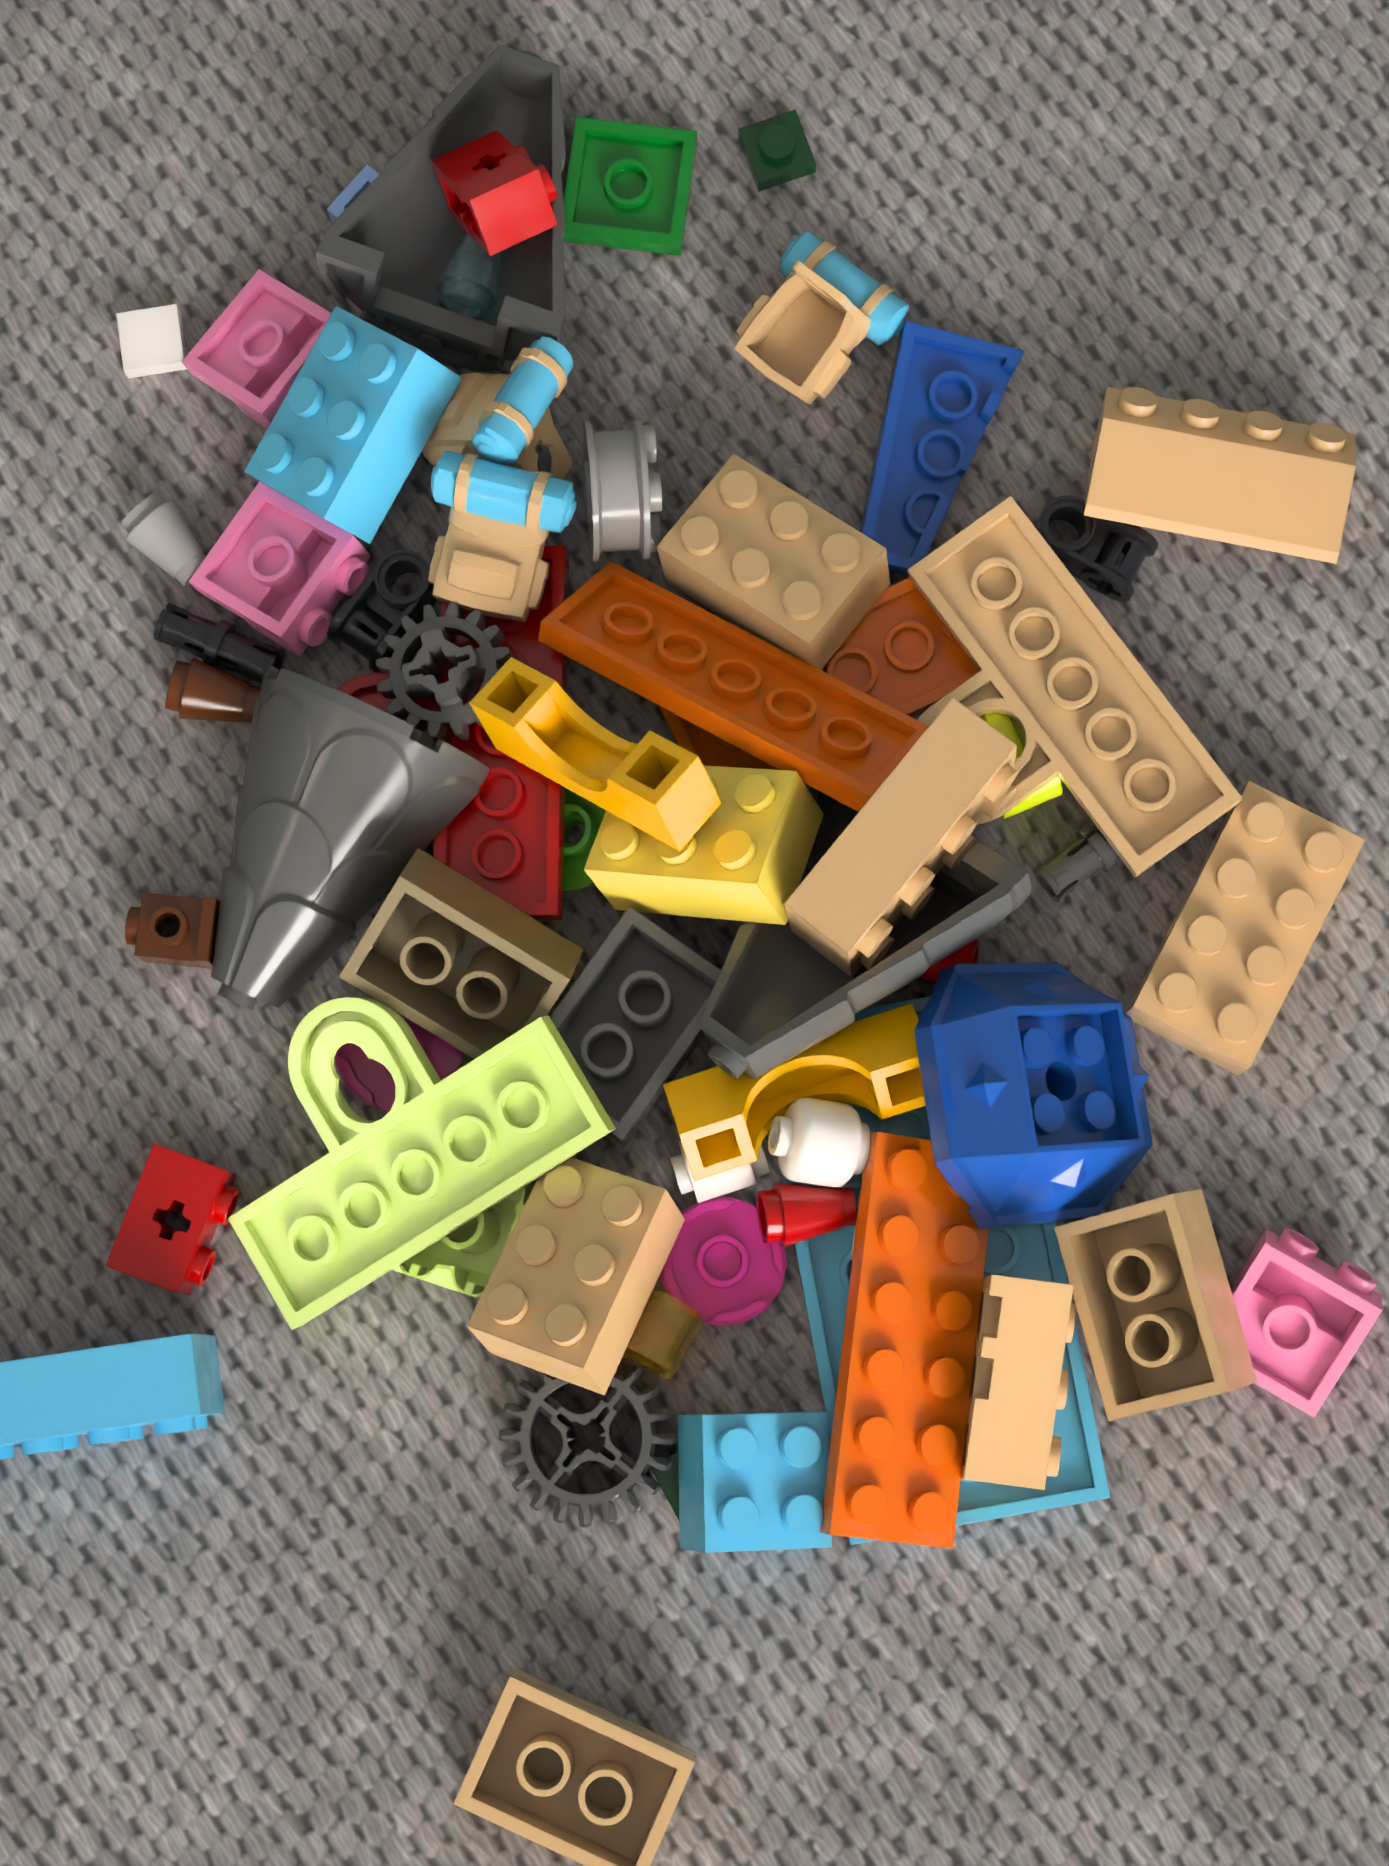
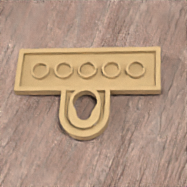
M1012 496L1006 498L907 570L908 577L979 670L974 676L930 706L917 720L930 726L954 697L979 717L990 713H1001L1012 717L1021 726L1026 736V744L1022 755L1015 761V769L1018 771V775L1012 785L1017 788L1016 792L995 819L1006 814L1059 776L1136 878L1241 802L1242 796ZM985 814L978 824H984L995 819H991Z

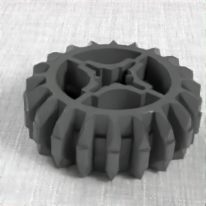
M620 1361L610 1383L612 1389L588 1413H577L552 1396L561 1388L572 1383L535 1370L536 1374L544 1383L538 1389L524 1379H520L516 1383L515 1388L518 1392L530 1400L526 1407L516 1403H506L504 1405L503 1412L510 1417L521 1419L519 1429H501L499 1431V1440L505 1442L519 1440L520 1452L507 1454L502 1457L501 1461L504 1467H513L519 1463H524L528 1473L516 1478L512 1486L517 1492L527 1488L533 1482L541 1488L530 1503V1507L535 1511L545 1506L551 1496L559 1501L553 1514L555 1522L563 1523L569 1514L570 1506L574 1505L579 1506L578 1521L580 1527L591 1526L593 1506H601L606 1523L613 1524L618 1520V1512L613 1501L622 1498L627 1509L632 1513H636L642 1507L639 1498L632 1491L636 1485L639 1484L646 1492L653 1495L659 1491V1483L646 1473L650 1465L662 1471H669L671 1469L672 1461L665 1456L656 1455L655 1448L656 1444H675L677 1436L672 1432L657 1433L655 1421L667 1420L674 1413L670 1406L661 1407L652 1412L647 1401L657 1397L663 1391V1388L658 1382H655L642 1392L638 1390L634 1384L643 1376L645 1371L641 1364L636 1363L631 1367L624 1378L617 1374L621 1364ZM628 1400L635 1408L642 1428V1446L637 1462L618 1446L612 1435V1424ZM608 1408L609 1413L600 1423L605 1432L598 1436L605 1437L603 1447L614 1454L615 1459L603 1450L599 1452L596 1449L589 1448L582 1454L576 1455L570 1465H567L568 1458L575 1451L571 1441L577 1437L570 1436L572 1426L561 1418V1414L572 1423L578 1422L582 1425H588L594 1419H599L605 1409ZM539 1413H542L550 1420L549 1422L561 1432L563 1439V1449L548 1473L542 1466L535 1447V1426ZM586 1461H598L608 1468L614 1469L625 1478L619 1484L598 1492H581L563 1486L577 1468Z

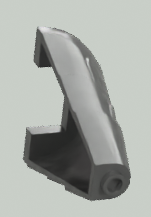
M500 45L433 109L432 120L384 164V171L325 230V237L320 241L316 251L317 265L325 285L337 301H345L346 297H348L351 302L362 310L360 319L418 348L439 363L459 368L501 371L505 361L516 360L523 347L529 348L534 340L540 339L542 336L550 337L555 341L558 340L566 317L563 237L566 231L561 176L566 160L559 65L543 60L535 53L518 51ZM497 130L515 147L522 145L535 166L543 164L547 169L557 192V199L550 202L558 225L489 256L451 216L431 160Z
M268 666L262 678L261 690L255 698L244 782L239 787L231 864L223 868L211 973L212 978L222 982L217 994L250 1010H253L257 999L279 1008L357 931L356 922L394 886L416 850L419 848L424 851L434 838L479 794L480 785L485 781L490 768L442 740L438 739L435 742L422 731L415 729L414 725L364 701L283 668L279 672V669Z
M810 787L809 791L824 815L801 882L859 813L813 787ZM977 841L954 869H950L944 864L935 875L930 884L935 888V891L920 913L912 920L903 915L889 934L894 939V942L882 960L870 969L862 965L853 978L793 933L788 920L786 925L755 922L741 925L699 1021V1026L713 1045L707 1053L708 1056L720 1069L736 1080L742 1073L756 1079L855 1022L856 1013L922 976L929 967L980 937L1005 919L1009 913L1020 907L1031 894L1032 886L1029 873L980 841Z

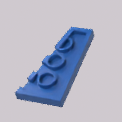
M905 321L899 334L859 531L886 548L889 572L908 576L907 570L926 556L948 511L955 491L976 453V448L1003 397L1002 394L1012 373L1016 370L1024 350Z

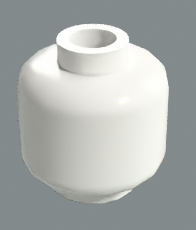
M809 1097L798 1098L789 1106L784 1117L776 1116L773 1119L769 1131L768 1149L771 1155L778 1156L780 1170L786 1179L825 1187H842L851 1179L853 1174L860 1175L866 1166L870 1150V1130L867 1124L861 1123L859 1114L849 1104Z

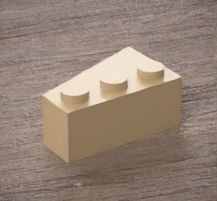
M990 1275L983 1278L961 1472L962 1479L1045 1490L1046 1477H1057L1061 1456V1437L1052 1435L1056 1409L1064 1410L1067 1398L1069 1374L1068 1370L1062 1369L1065 1343H1071L1074 1332L1076 1305L1071 1303L1074 1285L999 1275Z

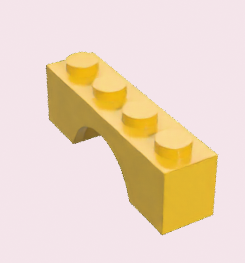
M512 657L469 702L497 750L678 851H681L721 804L698 755L650 730L638 744L613 734L586 714L567 695L556 680Z
M912 1003L855 1021L853 1024L756 1079L742 1073L736 1080L717 1066L663 1084L694 1181L757 1161L760 1146L770 1131L773 1119L776 1116L784 1117L789 1106L798 1098L809 1097L855 1104L868 1109L882 1120L926 1106L914 1032L919 1018Z

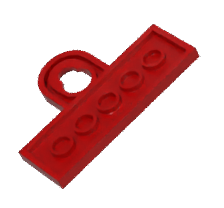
M565 545L545 546L542 559L549 563V574L538 610H530L525 623L485 616L487 619L486 628L496 624L506 637L498 647H508L515 655L516 660L556 680L567 693V656L539 642L538 638L541 621L569 597V552ZM441 601L440 617H443L449 604ZM462 609L466 619L471 611ZM451 635L452 641L460 648L472 645L474 649L480 647L476 642L467 637ZM452 663L444 666V676L438 679L440 683L449 681L448 670L455 667ZM383 672L355 677L337 688V690L387 713L389 712L386 709L394 700L385 699L377 690L376 685L390 679V676ZM479 684L471 699L477 694L482 684ZM419 697L413 699L417 705L424 709L442 712L441 706L434 698L424 701ZM476 722L468 725V741L462 742L453 730L449 729L444 742L490 768V771L485 781L480 785L479 794L434 838L433 857L535 920H562L565 787L497 750L485 729Z

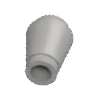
M159 492L153 493L137 504L122 520L121 526L129 534L126 541L174 579H177L183 587L190 585L188 581L205 559V552L175 501H166Z

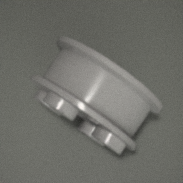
M634 419L632 429L594 431L591 422L583 423V492L592 562H599L601 552L639 550L642 559H649L650 553L658 552L657 545L661 542L659 514L650 515V512L662 511L660 473H654L653 466H648L647 464L656 463L657 460L654 424L643 425L641 419Z

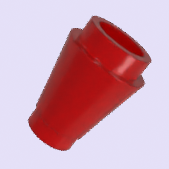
M774 1182L772 1189L761 1190L757 1194L758 1222L764 1243L778 1242L780 1247L784 1248L841 1230L843 1227L856 1225V1203L851 1187L838 1188Z

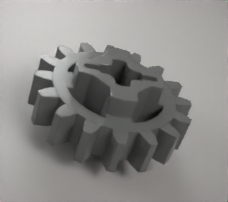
M450 602L445 616L440 617L437 611L428 604L424 606L423 622L416 624L406 615L401 618L403 628L407 632L401 639L396 636L386 635L384 641L394 652L392 658L377 659L376 666L383 673L389 675L390 679L376 685L377 690L385 699H394L386 709L389 714L401 720L407 718V723L414 725L415 729L422 732L428 726L429 737L435 742L438 739L444 741L449 729H452L462 742L468 741V725L476 722L484 729L469 704L479 684H482L477 694L511 657L515 659V655L508 647H498L506 637L496 624L486 628L487 619L481 611L474 609L465 619L460 606L457 603ZM451 635L467 637L476 642L480 647L474 649L472 645L460 648L452 641ZM452 663L455 667L448 670L449 681L440 683L438 679L444 676V666ZM419 697L424 701L434 698L441 706L442 712L424 709L417 705L413 699Z

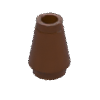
M193 658L191 663L176 660L169 682L165 709L179 712V719L240 723L243 721L252 724L255 698L260 692L261 687L250 685L249 682L196 658Z

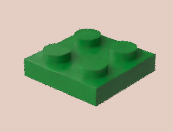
M576 117L564 194L566 231L563 242L681 256L698 142L697 131Z

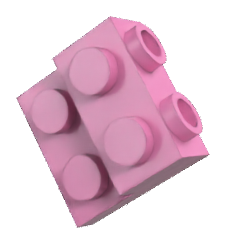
M259 269L181 362L194 377L232 400L244 415L268 429L328 321L331 312Z
M259 481L188 582L199 593L243 618L254 630L300 657L308 645L316 647L326 640L328 628L333 620L331 612L344 594L347 596L355 595L365 582L369 573L366 562L371 555L353 534L325 520Z
M1266 1228L1234 1279L1231 1292L1258 1381L1255 1384L1308 1415L1315 1417L1383 1311L1382 1295L1373 1290L1377 1281L1362 1268L1343 1261L1340 1267L1336 1269L1315 1257L1319 1251L1318 1246L1301 1233L1285 1228L1279 1236Z

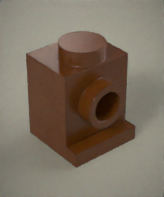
M143 892L141 907L132 906L128 911L125 925L126 943L135 945L134 955L143 962L212 969L219 900L213 897L194 898ZM171 916L178 917L180 929L177 934L168 938L162 937L161 928L163 920Z

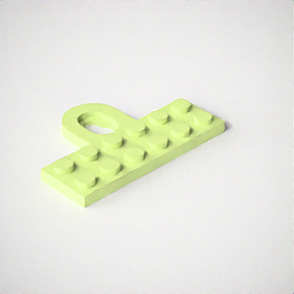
M369 997L337 998L320 1004L302 1019L293 1034L288 1052V1071L293 1089L329 1153L228 1217V1220L288 1325L293 1330L335 1306L616 1128L549 1015L539 1017L441 1080L410 1026L399 1013L376 999ZM353 1043L359 1046L369 1059L383 1064L393 1077L396 1086L395 1101L391 1110L380 1120L371 1121L358 1116L348 1105L339 1089L340 1077L334 1066V1057L337 1050L344 1044Z

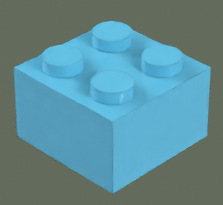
M800 1411L677 1415L680 1549L712 1553L832 1548V1535L820 1532L824 1516L823 1500L829 1458L828 1412Z

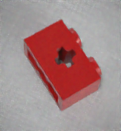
M499 131L491 132L431 160L451 216L489 256L558 225L550 202L557 199V192L547 169L543 164L535 166L522 145L515 147Z
M153 1144L105 1266L178 1294L190 1295L194 1284L202 1287L210 1275L216 1258V1250L209 1248L218 1223L222 1225L228 1224V1217L233 1215L239 1200L240 1189L233 1187L237 1174ZM183 1210L182 1216L191 1220L190 1228L187 1232L176 1231L173 1234L174 1228L165 1224L166 1217L169 1212L180 1213Z

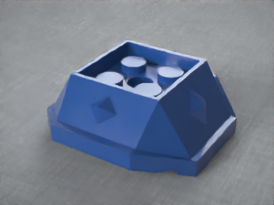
M1057 962L955 964L941 969L933 986L935 991L925 1005L914 1030L934 1163L952 1189L970 1205L968 1212L980 1229L1078 1221L1099 1215L1153 1145L1143 1088L1149 1074L1139 1064L1132 1018L1123 1012L1120 1001L1089 987Z

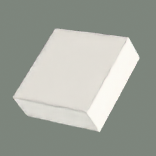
M177 304L116 313L123 370L128 378L187 369L181 362L187 354L181 311Z

